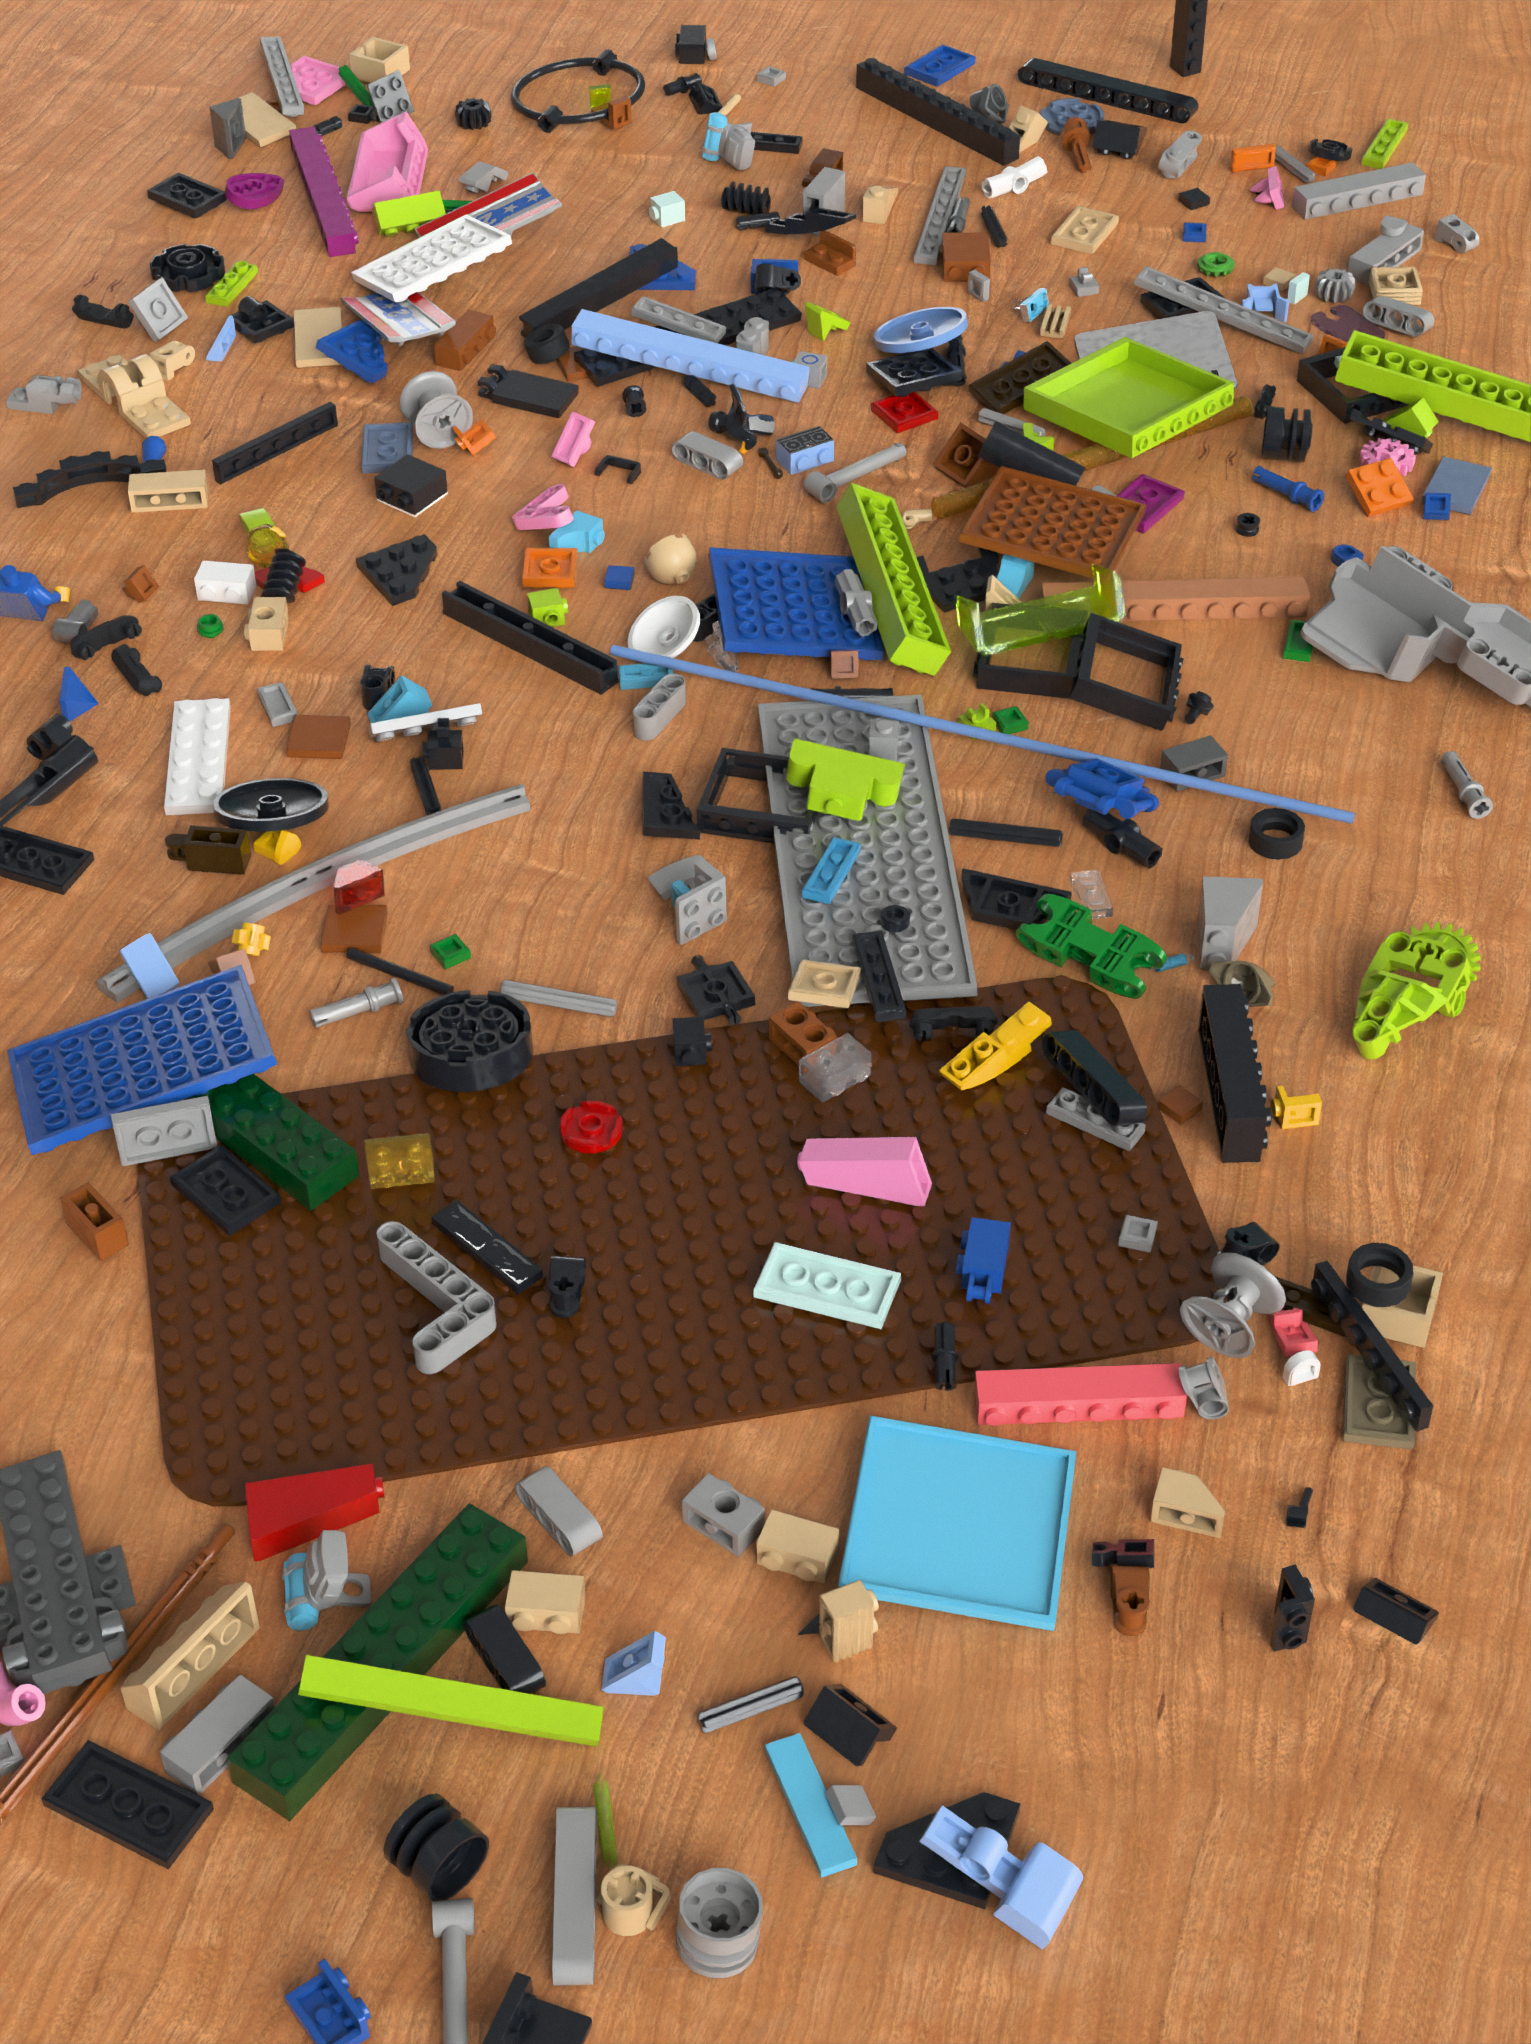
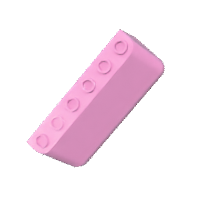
M407 111L362 132L347 195V203L352 210L372 212L373 205L376 202L420 194L428 148Z

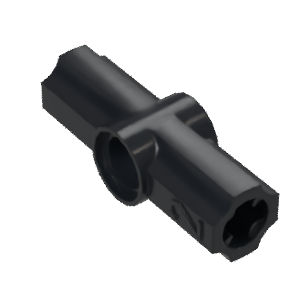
M1088 809L1083 817L1082 825L1103 838L1106 848L1113 854L1124 852L1149 869L1154 867L1162 856L1163 848L1143 836L1137 823L1131 819L1121 821L1110 813L1103 815L1091 809Z

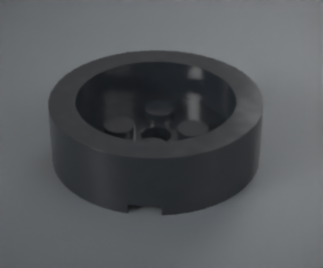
M464 990L434 998L423 1004L410 1017L411 1023L408 1029L406 1028L410 1065L414 1074L426 1084L443 1090L471 1092L502 1085L520 1075L528 1067L533 1057L531 1022L527 1009L515 998L495 991H488L487 995H471V990Z

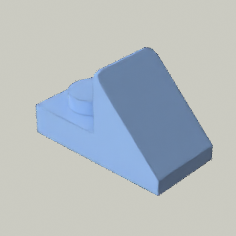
M653 1631L605 1658L601 1690L613 1694L658 1695L660 1693L662 1668L665 1660L666 1637Z

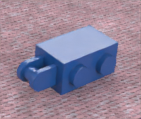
M971 1217L969 1230H963L961 1250H965V1255H958L956 1274L962 1275L961 1288L967 1289L966 1301L972 1302L973 1298L985 1300V1304H990L992 1293L1001 1294L1010 1242L1011 1222Z

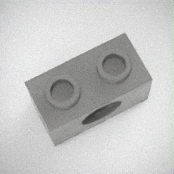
M709 1473L682 1500L683 1522L737 1557L755 1541L765 1525V1508L756 1499L744 1496L736 1491L727 1481L719 1480Z

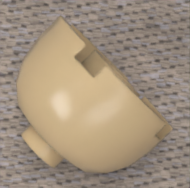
M674 534L661 539L649 549L651 555L648 559L646 556L644 557V566L658 582L662 584H682L690 578L697 564L696 551L685 534H681L683 538H677Z

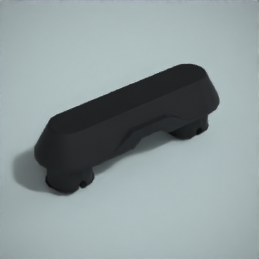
M77 295L74 298L75 303L72 311L79 319L123 329L131 326L134 314L129 311V306L121 303L113 309H108L99 304L89 303V298L85 295Z
M130 615L120 616L75 636L70 642L71 653L76 658L87 660L89 659L88 657H93L95 652L108 644H115L126 638L133 639L135 636L138 637L141 634L142 628L136 617Z
M122 644L113 649L111 654L112 661L135 691L144 696H149L152 692L158 693L161 690L162 681L158 676H151L144 665L139 662L140 653L136 648H130L127 644Z
M990 1007L918 1009L914 1012L909 1026L914 1029V1038L916 1040L922 1041V1036H924L925 1041H928L934 1036L932 1029H944L947 1026L976 1028L975 1035L977 1037L983 1032L990 1035L994 1032V1026L998 1023V1019Z

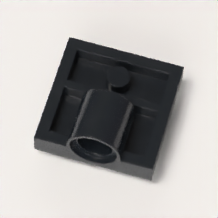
M251 296L243 298L238 305V312L230 315L234 318L235 329L254 343L263 342L269 337L284 333L286 330L294 327L292 317L269 301L265 300L260 303Z

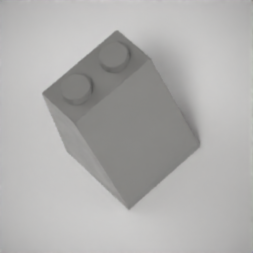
M1203 876L1198 913L1200 969H1210L1212 962L1237 960L1257 928L1263 879Z

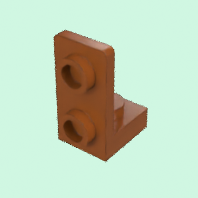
M627 96L591 108V113L608 108L609 117L602 119V121L613 129H620L624 125L632 123L631 99Z

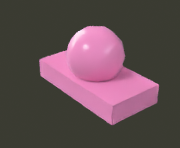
M572 411L551 457L575 467L579 456L587 453L590 449L591 439L589 435L595 421Z

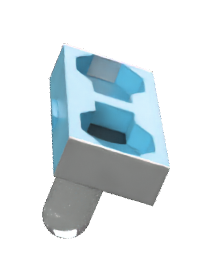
M1039 288L1025 300L1016 299L1012 302L1014 309H1021L1023 322H1031L1047 308L1049 304L1047 289Z

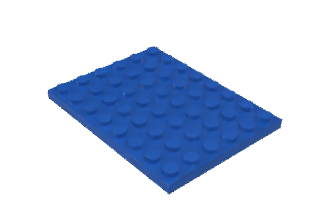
M242 965L7 1050L26 1140L32 1155L40 1152H49L59 1145L70 1141H79L87 1135L102 1129L113 1128L111 1114L177 1102L194 1095H203L210 1089L224 1084L235 1083L240 1078L253 1073L265 1072L270 1067L278 1065Z

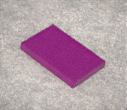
M1141 474L1122 490L1117 497L1147 505L1145 514L1136 530L1144 534L1184 499L1185 491Z

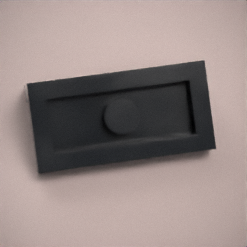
M842 1684L824 1685L804 1720L806 1727L855 1766H862L876 1742L890 1741L897 1730L895 1725Z

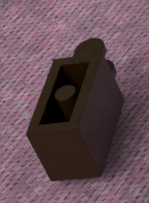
M190 825L187 834H170L165 838V844L169 847L167 850L168 858L186 861L188 871L245 875L251 858L247 829Z

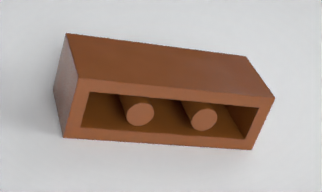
M467 310L455 322L456 325L448 329L434 344L436 365L462 371L495 337L496 327L494 326L492 315Z

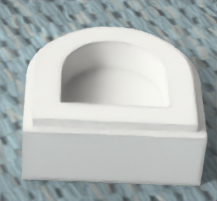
M1309 1350L1298 1352L1286 1362L1282 1378L1287 1386L1316 1379L1319 1377L1321 1364L1314 1352Z

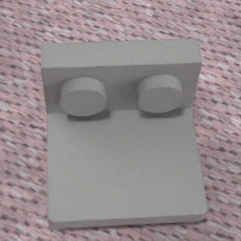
M704 858L694 863L695 889L675 900L677 942L680 945L696 939L701 934L727 921L726 877Z

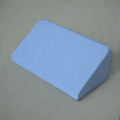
M229 316L206 360L222 362L236 337L233 316Z
M151 933L140 937L119 951L147 999L179 986L178 978Z

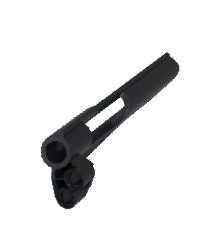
M55 714L27 738V750L34 757L43 761L21 784L0 800L1 818L22 799L28 797L0 821V828L26 806H39L52 802L98 763V758L93 751L94 748L89 746L79 736L71 735L73 728L64 716Z

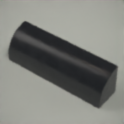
M996 421L978 457L999 468L1004 466L1075 486L1086 468Z

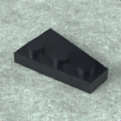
M1353 409L1350 419L1363 429V434L1376 438L1377 435L1383 436L1385 439L1391 438V442L1400 440V443L1408 444V449H1414V453L1420 454L1421 451L1430 453L1433 443L1427 438L1400 427L1392 429L1390 424L1376 417L1370 421L1361 411Z
M643 772V835L700 839L701 830L697 824H694L689 807H685L682 801V794L672 774Z

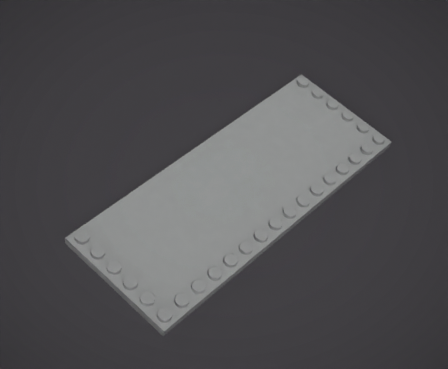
M922 695L852 698L926 715ZM814 701L758 704L763 753L789 757L794 738L869 755L871 720L887 719L898 721ZM899 721L897 762L905 763L898 798L893 805L879 806L873 803L871 799H868L862 820L860 821L818 812L814 824L812 822L810 835L804 834L803 828H793V832L787 831L786 835L780 834V829H777L778 826L773 825L791 979L793 981L801 960L859 967L852 943V934L882 931L903 1001L977 996L976 976L928 727ZM766 765V780L771 813L805 818L808 812L806 804L810 785L808 787L793 786L786 779L787 768H784L783 774L772 772V767ZM833 837L861 844L858 857L830 904L802 898L803 887ZM890 905L905 907L910 912L909 927L902 932L884 930L880 925L882 909ZM861 971L860 979L850 1004L870 1003ZM800 1002L804 1007L823 1006L821 1004Z

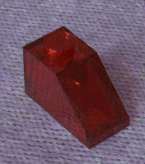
M362 859L339 867L333 886L335 913L340 915L385 896L383 869Z

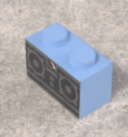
M820 426L776 439V461L790 475L833 462L834 439Z

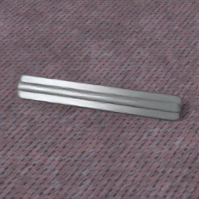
M504 980L500 989L501 993L525 1002L614 1017L617 1011V1001L611 998L511 980Z

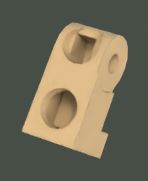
M175 340L151 352L150 357L158 367L162 379L169 381L174 377L175 370L183 365L189 366L193 362L195 350L192 346H186Z

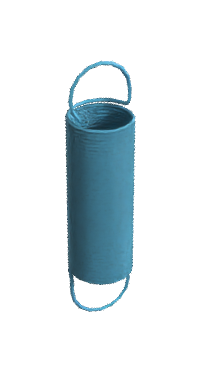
M1181 953L1168 957L1162 968L1152 970H1157L1156 972L1159 973L1186 965L1188 961L1185 954Z

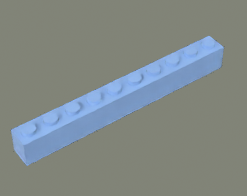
M581 309L572 324L571 345L691 376L694 375L726 385L734 384L738 388L796 403L800 402L808 386V366Z

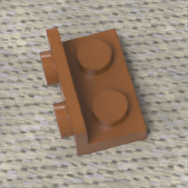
M823 230L820 232V243L804 251V260L838 276L856 266V246Z

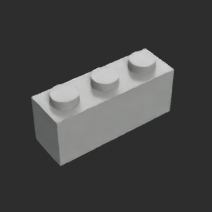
M238 1675L230 1684H226L220 1689L216 1698L204 1710L196 1712L190 1723L178 1735L172 1736L165 1743L160 1751L165 1773L189 1791L200 1795L228 1767L227 1757L275 1708L273 1697L242 1675Z

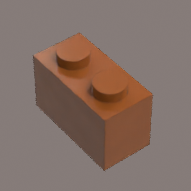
M89 1182L60 1197L67 1225L100 1261L129 1245L123 1218Z

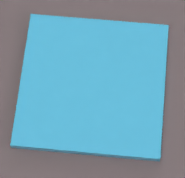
M869 1416L838 1588L861 1580L866 1590L871 1589L874 1592L877 1600L1054 1631L1076 1451Z

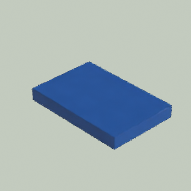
M942 44L904 67V74L938 87L974 65L976 57Z

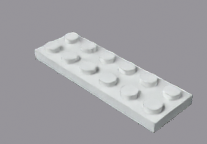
M229 698L174 701L164 803L166 815L214 813L213 800L225 788L231 710Z

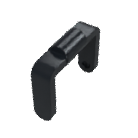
M611 455L605 456L595 469L596 476H600L608 465L633 470L627 479L629 484H633L641 474V464L639 462Z

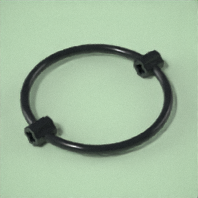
M605 49L598 57L557 61L529 72L515 84L511 93V101L519 113L538 121V126L544 132L551 133L558 124H580L608 118V108L580 115H563V112L554 105H551L544 113L533 111L521 103L519 96L522 89L536 78L557 70L581 66H593V70L600 76H605L612 68L630 74L637 82L636 90L629 97L631 99V106L643 95L645 80L641 72L635 67L618 61L617 55L612 50Z

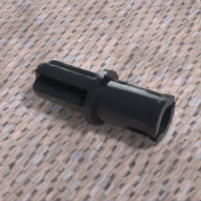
M698 73L687 77L680 76L676 81L665 84L663 90L667 96L679 92L684 94L692 89L695 82L702 83V79Z
M944 1321L937 1323L934 1327L935 1351L932 1353L931 1359L935 1361L934 1387L942 1390V1384H945V1391H949L957 1386L955 1361L958 1360L959 1354L955 1351V1327L953 1324Z

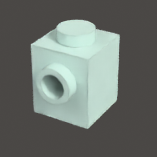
M675 191L650 197L651 207H649V215L661 228L685 221V200Z

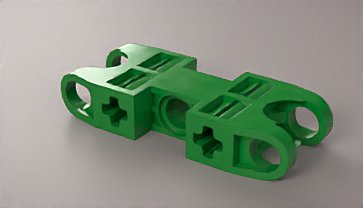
M1044 894L1037 901V907L1048 917V922L1044 924L1032 923L1031 925L1022 923L1015 932L1020 943L1036 956L1061 968L1070 957L1089 967L1091 983L1114 994L1132 999L1140 998L1146 991V985L1140 978L1135 976L1134 970L1142 967L1149 969L1151 967L1162 968L1167 961V955L1164 950L1147 936L1122 924L1111 934L1092 925L1091 909L1068 898L1054 894Z

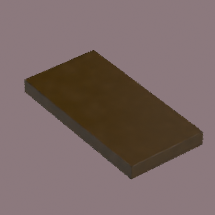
M1046 341L969 384V392L987 409L1005 414L1024 403V387L1070 365L1071 362Z

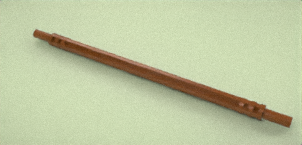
M224 1524L206 1547L198 1549L128 1634V1650L125 1654L111 1662L113 1670L95 1676L89 1681L0 1789V1825L217 1562L216 1556L235 1534L232 1526Z

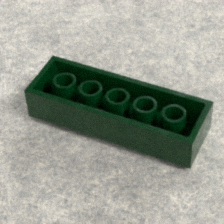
M254 1073L240 1078L235 1083L224 1084L210 1089L203 1095H194L184 1099L208 1096L216 1139L310 1211L359 1177L357 1155L353 1147Z

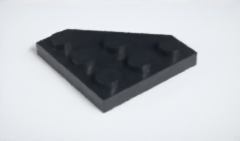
M425 534L415 536L407 541L393 544L382 550L370 552L365 556L356 558L357 568L386 600L394 606L416 598L420 583L425 581L430 571V564L437 557V546Z
M985 1792L946 1807L975 1829L987 1827L995 1830L1005 1838L1007 1844H1009L1020 1813V1803ZM936 1812L886 1832L874 1863V1874L982 1909L986 1908L991 1894L988 1889L919 1842Z

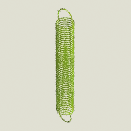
M598 1775V1782H596L598 1787L595 1788L593 1785L602 1860L603 1864L607 1861L612 1862L605 1864H612L611 1867L613 1869L614 1862L612 1860L615 1859L618 1864L609 1788L608 1782L606 1785H599L605 1783H599Z

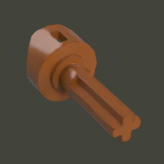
M1070 118L1063 126L1060 138L1063 147L1068 151L1074 152L1081 173H1086V170H1091L1092 168L1086 150L1091 135L1087 123L1082 118Z

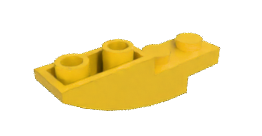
M1027 1002L992 1034L987 1035L985 1032L980 1034L939 1070L940 1074L960 1090L973 1088L995 1078L1031 1052L1030 1043L1052 1025L1051 1017L1031 1002Z

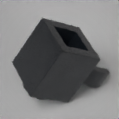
M438 718L437 730H429L428 741L423 742V758L428 759L429 770L463 769L464 747L462 730H450L449 718Z

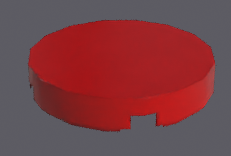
M601 1101L581 1102L580 1106L574 1109L571 1106L561 1116L559 1125L560 1136L564 1144L580 1153L595 1154L607 1151L615 1146L622 1137L623 1120L621 1115L619 1116L616 1113V1109L610 1104Z

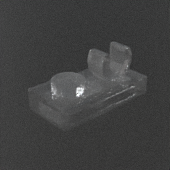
M718 620L712 624L713 634L704 639L708 645L705 648L713 656L719 667L723 666L725 670L735 672L739 670L737 654L731 651H724Z

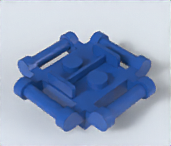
M1098 758L1071 764L1067 769L1049 770L1045 777L1048 785L1055 786L1054 793L1063 797L1065 795L1075 799V803L1103 815H1106L1111 808L1119 810L1122 818L1130 819L1142 811H1155L1159 806L1158 798L1149 793L1150 789L1143 786L1144 778Z

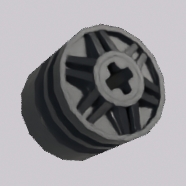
M1268 406L1261 458L1278 460L1281 450L1286 449L1287 459L1292 461L1294 450H1298V462H1305L1312 438L1311 410L1304 409L1302 420H1298V409L1294 408L1291 418L1285 419L1284 407Z
M435 1793L420 1798L402 1813L388 1833L383 1851L385 1858L396 1866L402 1874L411 1877L412 1883L430 1900L441 1901L456 1895L477 1874L487 1857L489 1838L468 1819H461V1812L450 1805L440 1794Z

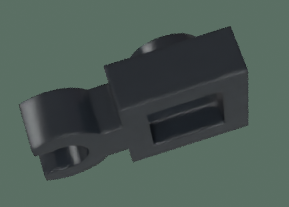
M1154 1539L1118 1540V1544L1093 1542L1092 1566L1103 1567L1117 1564V1566H1147L1154 1568Z

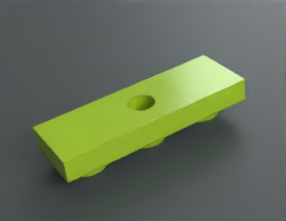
M237 261L205 296L206 303L228 307L258 274V267L248 264L246 261Z

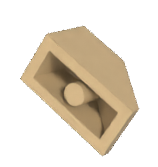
M1162 1467L1153 1500L1151 1522L1221 1539L1225 1510L1197 1475L1189 1474L1182 1470Z

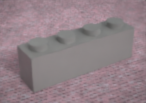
M1407 223L1406 229L1398 236L1391 237L1381 234L1349 257L1347 262L1348 272L1353 273L1356 281L1369 286L1368 281L1370 280V269L1372 267H1398L1421 251L1424 230Z

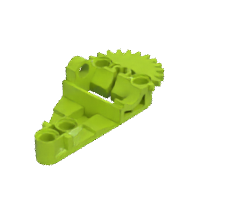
M1426 922L1423 924L1422 931L1412 926V935L1409 936L1403 931H1398L1390 934L1385 939V942H1382L1362 978L1354 1020L1353 1037L1362 1057L1370 1060L1381 1057L1390 1042L1397 1044L1402 1040L1399 1033L1400 1030L1418 1021H1425L1435 1011H1439L1440 1015L1455 1018V1016L1461 1013L1466 1000L1465 992L1470 982L1477 980V976L1473 972L1480 971L1481 969L1480 964L1475 963L1481 960L1480 953H1474L1478 950L1477 943L1470 944L1473 941L1470 934L1462 937L1464 934L1463 928L1460 927L1453 932V925L1449 923L1442 930L1440 922H1436L1434 928L1430 929ZM1398 968L1414 973H1421V975L1441 980L1438 987H1431L1425 982L1390 972H1397Z

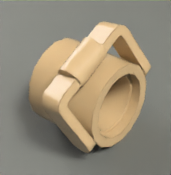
M618 1864L604 1877L597 1902L602 1904L603 1921L608 1929L621 1936H634L643 1932L646 1928L652 1931L656 1927L671 1900V1893L666 1885L659 1882L658 1877L639 1867ZM653 1891L662 1895L654 1910L652 1901Z

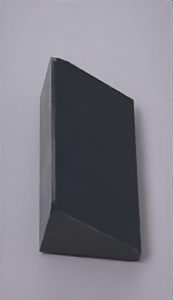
M695 82L689 97L697 114L718 112L722 105L714 89Z
M1373 1578L1361 1588L1354 1605L1356 1613L1416 1645L1422 1641L1439 1615L1437 1610L1377 1578Z

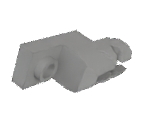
M33 375L26 388H14L6 400L7 408L54 414L60 404H77V399L80 400L81 382L79 378L66 377L64 381L61 376Z

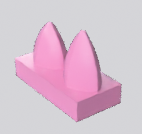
M1274 166L1268 168V177L1255 184L1250 189V192L1260 193L1256 197L1255 202L1264 204L1274 203L1277 210L1284 207L1283 184L1277 167Z

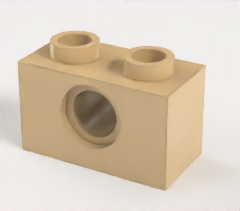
M254 597L252 608H248L249 624H245L244 628L245 640H250L251 651H283L289 621L286 597Z

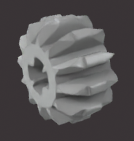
M1327 268L1326 271H1321L1315 283L1316 294H1318L1319 299H1325V302L1330 301L1334 304L1335 302L1344 303L1345 300H1351V296L1355 291V278L1353 273L1346 272L1345 269L1338 270L1336 268L1332 270Z

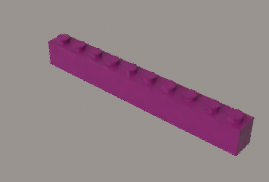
M315 126L289 130L291 150L328 256L335 257L355 254V244H359L358 234L354 230L353 220L350 219L349 209L346 208L345 198L342 197L341 187H338L337 176L334 175V169L330 164V158L327 155L321 134H317Z

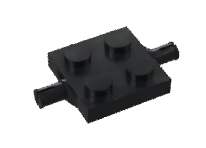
M698 955V958L694 956L691 963L696 970L677 976V986L696 1017L703 1016L704 1020L725 1015L730 1025H734V1022L737 1025L741 1021V1016L737 1011L756 1005L754 993L733 961L720 965H707L702 955Z

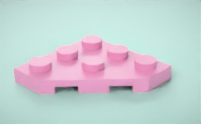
M303 56L291 64L301 99L310 105L319 104L322 100L346 86V83L338 74V66L307 56Z

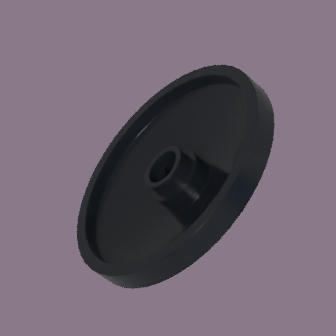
M270 778L241 783L222 791L213 800L214 817L220 824L229 828L247 829V831L253 832L280 831L300 827L319 819L329 808L328 794L322 786L310 781L292 778Z

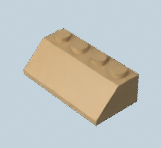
M240 1582L224 1585L213 1596L206 1598L200 1609L188 1621L182 1622L175 1634L163 1646L157 1647L151 1654L150 1659L137 1672L131 1673L126 1678L121 1691L127 1710L159 1731L260 1629L252 1587L249 1583Z

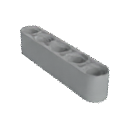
M596 1806L557 1807L552 1954L553 1986L594 1985Z

